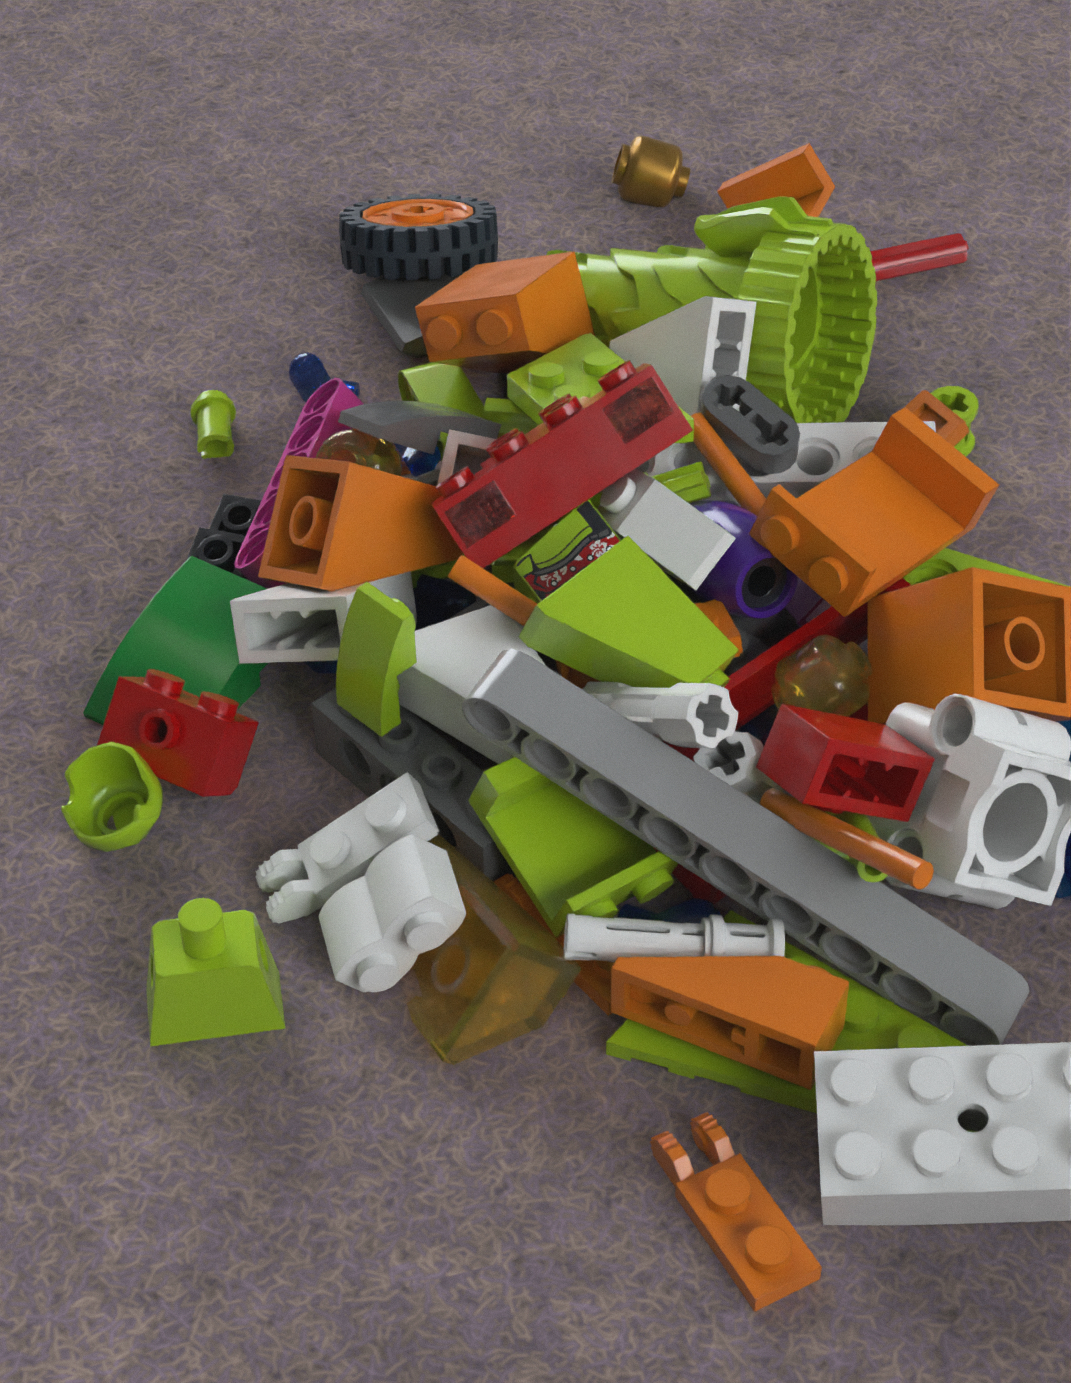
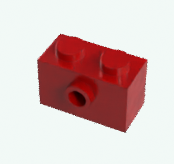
M148 669L145 677L119 676L97 745L112 741L130 746L148 763L156 777L202 797L231 795L238 787L259 722L237 713L239 703L235 700L202 691L200 697L183 690L185 684L183 679L163 671Z
M781 704L756 768L802 804L813 805L835 814L848 811L909 822L935 759L885 724Z

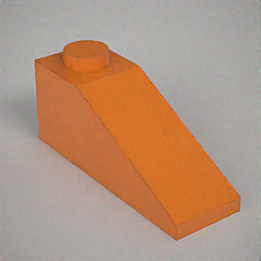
M783 956L618 957L611 967L612 1013L809 1090L812 1089L816 1082L814 1051H832L844 1028L849 981L834 976L818 966L804 965Z

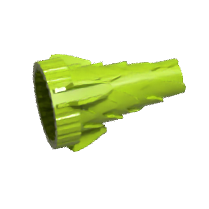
M779 196L730 207L718 214L697 217L694 231L706 245L705 249L663 245L658 248L657 252L611 248L610 256L575 252L595 337L608 348L611 340L704 296L754 301L757 303L746 381L787 413L796 423L844 422L849 415L851 407L855 405L861 385L864 384L875 336L877 290L875 287V268L872 265L870 249L866 247L863 235L857 233L856 228L852 225L834 223L831 218L807 216L794 197ZM552 250L548 251L547 255L572 251Z

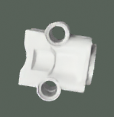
M952 694L945 697L935 709L909 702L897 705L890 713L886 725L932 756L935 761L909 822L867 816L880 839L930 862L933 865L934 872L930 883L921 890L915 889L889 875L885 879L893 886L995 909L1006 907L1015 897L1051 906L1064 874L1065 849L1071 833V762L1069 761L1071 739L1066 728L1055 721L1011 710L1007 707L961 694Z

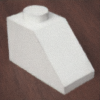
M637 469L632 470L606 487L600 498V506L597 508L621 540L628 535L661 570L694 590L698 589L736 539L727 530L656 479Z

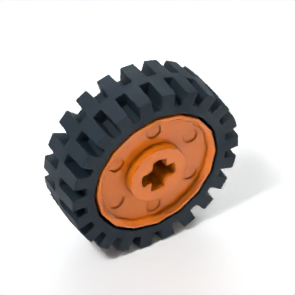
M408 194V197L402 198L399 195L387 196V200L374 198L369 199V203H355L354 207L348 206L344 209V212L339 214L342 264H344L347 270L352 269V272L356 274L366 273V276L374 278L385 275V279L396 280L399 277H406V280H419V277L427 276L429 279H440L441 275L444 274L450 277L460 276L462 272L468 271L477 264L496 262L498 257V226L495 206L489 205V202L484 200L477 201V198L466 197L461 199V195L441 197V194H429L427 197H420V194Z

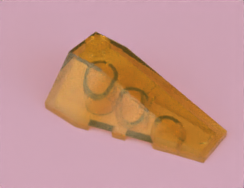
M438 834L428 842L447 851L466 910V916L460 927L442 945L417 956L410 970H415L423 997L416 995L407 1005L412 1022L443 1062L455 1065L543 1027L582 968L575 960H564V948L555 937Z

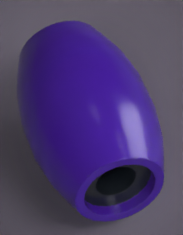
M701 500L689 503L727 530L736 539L697 590L679 581L683 587L703 603L714 599L722 602L731 616L767 618L780 612L792 599L797 588L798 577L775 558L768 549L760 545L749 535L757 516L745 508L723 501Z

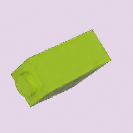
M628 535L538 603L518 636L526 646L601 682H619L631 687L670 688L677 683H711L725 687L730 679L723 671L739 651Z

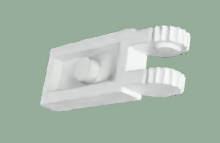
M406 772L298 844V849L279 850L270 856V860L263 861L264 863L259 865V869L255 871L257 875L255 877L262 892L266 891L269 893L274 891V894L269 896V901H266V909L272 922L279 924L303 916L306 917L324 906L326 901L340 888L365 876L369 865L375 857L395 841L411 834L426 841L437 836L439 830L420 783Z

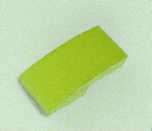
M365 582L356 589L344 624L336 670V698L339 706L382 737L401 724L398 694L400 685L397 676L417 663L415 645L416 624L413 613L402 601L397 598L388 597L370 583Z

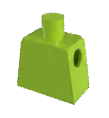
M196 898L188 901L181 907L178 918L161 920L151 926L146 987L150 1047L285 1029L279 970L253 912L238 910L222 913L220 905L214 900Z

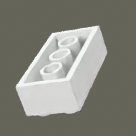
M1071 1042L814 1051L823 1225H934L1071 1221ZM966 1130H976L979 1132H968Z

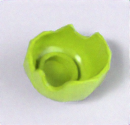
M112 741L90 747L74 760L65 771V778L70 789V797L67 805L61 806V811L67 824L80 842L89 848L110 852L136 845L146 838L160 816L163 805V790L161 783L148 763L132 747ZM111 816H113L116 830L107 827Z

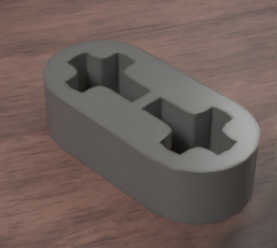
M720 376L711 380L704 387L701 397V413L732 452L750 467L762 473H781L791 468L796 462L798 455L800 431L797 423L752 384L740 377ZM721 403L725 407L723 409H719L718 404ZM738 404L739 412L731 406ZM761 438L769 443L763 446L760 444ZM779 439L782 441V446L774 442Z

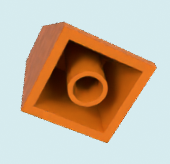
M575 251L477 264L415 306L429 362L492 373L513 372L584 334L592 333L595 336Z
M286 455L258 577L335 591L458 560L463 552L431 505V502L441 496L436 486L352 462ZM472 496L467 497L444 512L463 542L469 538L472 531L473 521L471 515L476 498Z
M971 567L873 597L868 601V721L886 725L892 710L901 703L909 702L935 709L945 697L952 694L966 695L1055 722L1071 720V587Z

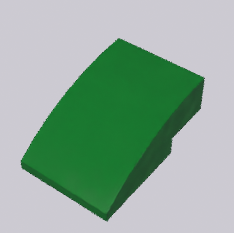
M190 556L151 599L127 632L101 675L84 709V717L103 725L119 676L145 677L148 669L163 671L185 681L183 690L200 697L202 691L233 699L239 703V709L261 686L259 673L268 663L239 664L230 601L268 588Z

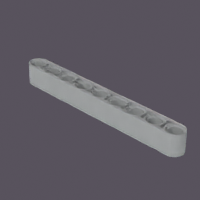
M503 650L463 701L462 712L465 719L482 736L766 921L782 919L786 934L889 1001L958 1040L962 1037L978 1045H1002L1030 992L1028 983L1020 973L881 882L872 883L863 880L853 864L813 838L801 833L793 825L533 657L517 650Z

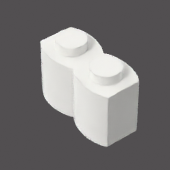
M414 834L395 841L375 857L369 865L365 876L346 884L336 891L326 901L320 911L319 921L335 980L361 992H380L391 988L412 968L419 954L439 947L460 927L466 916V910L446 850Z

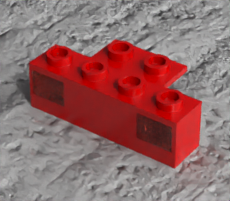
M630 360L622 363L598 380L603 390L591 398L583 396L578 399L577 396L572 397L570 393L562 396L538 413L543 423L525 435L522 431L519 432L515 428L489 444L485 449L489 453L490 458L480 464L483 468L482 470L473 475L467 466L436 486L441 496L431 502V505L466 558L485 568L693 431L651 364L643 363L635 368Z

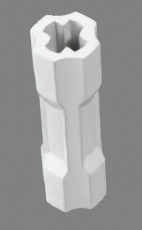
M587 682L586 686L582 689L659 740L680 747L715 749L722 739L734 735L739 712L731 704L729 690L716 684L677 683L670 688L631 687L619 682Z
M734 731L733 736L722 739L715 749L700 748L693 756L695 763L759 804L762 795L771 788L792 796L756 768L764 747L760 740L748 732Z

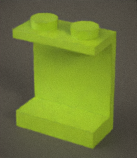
M516 757L484 771L468 800L555 938L564 934L568 913L613 918L619 911L616 907L617 905L634 896L640 904L645 903L664 892L674 883V879L670 874L678 865L676 861L660 851L656 852L653 846Z

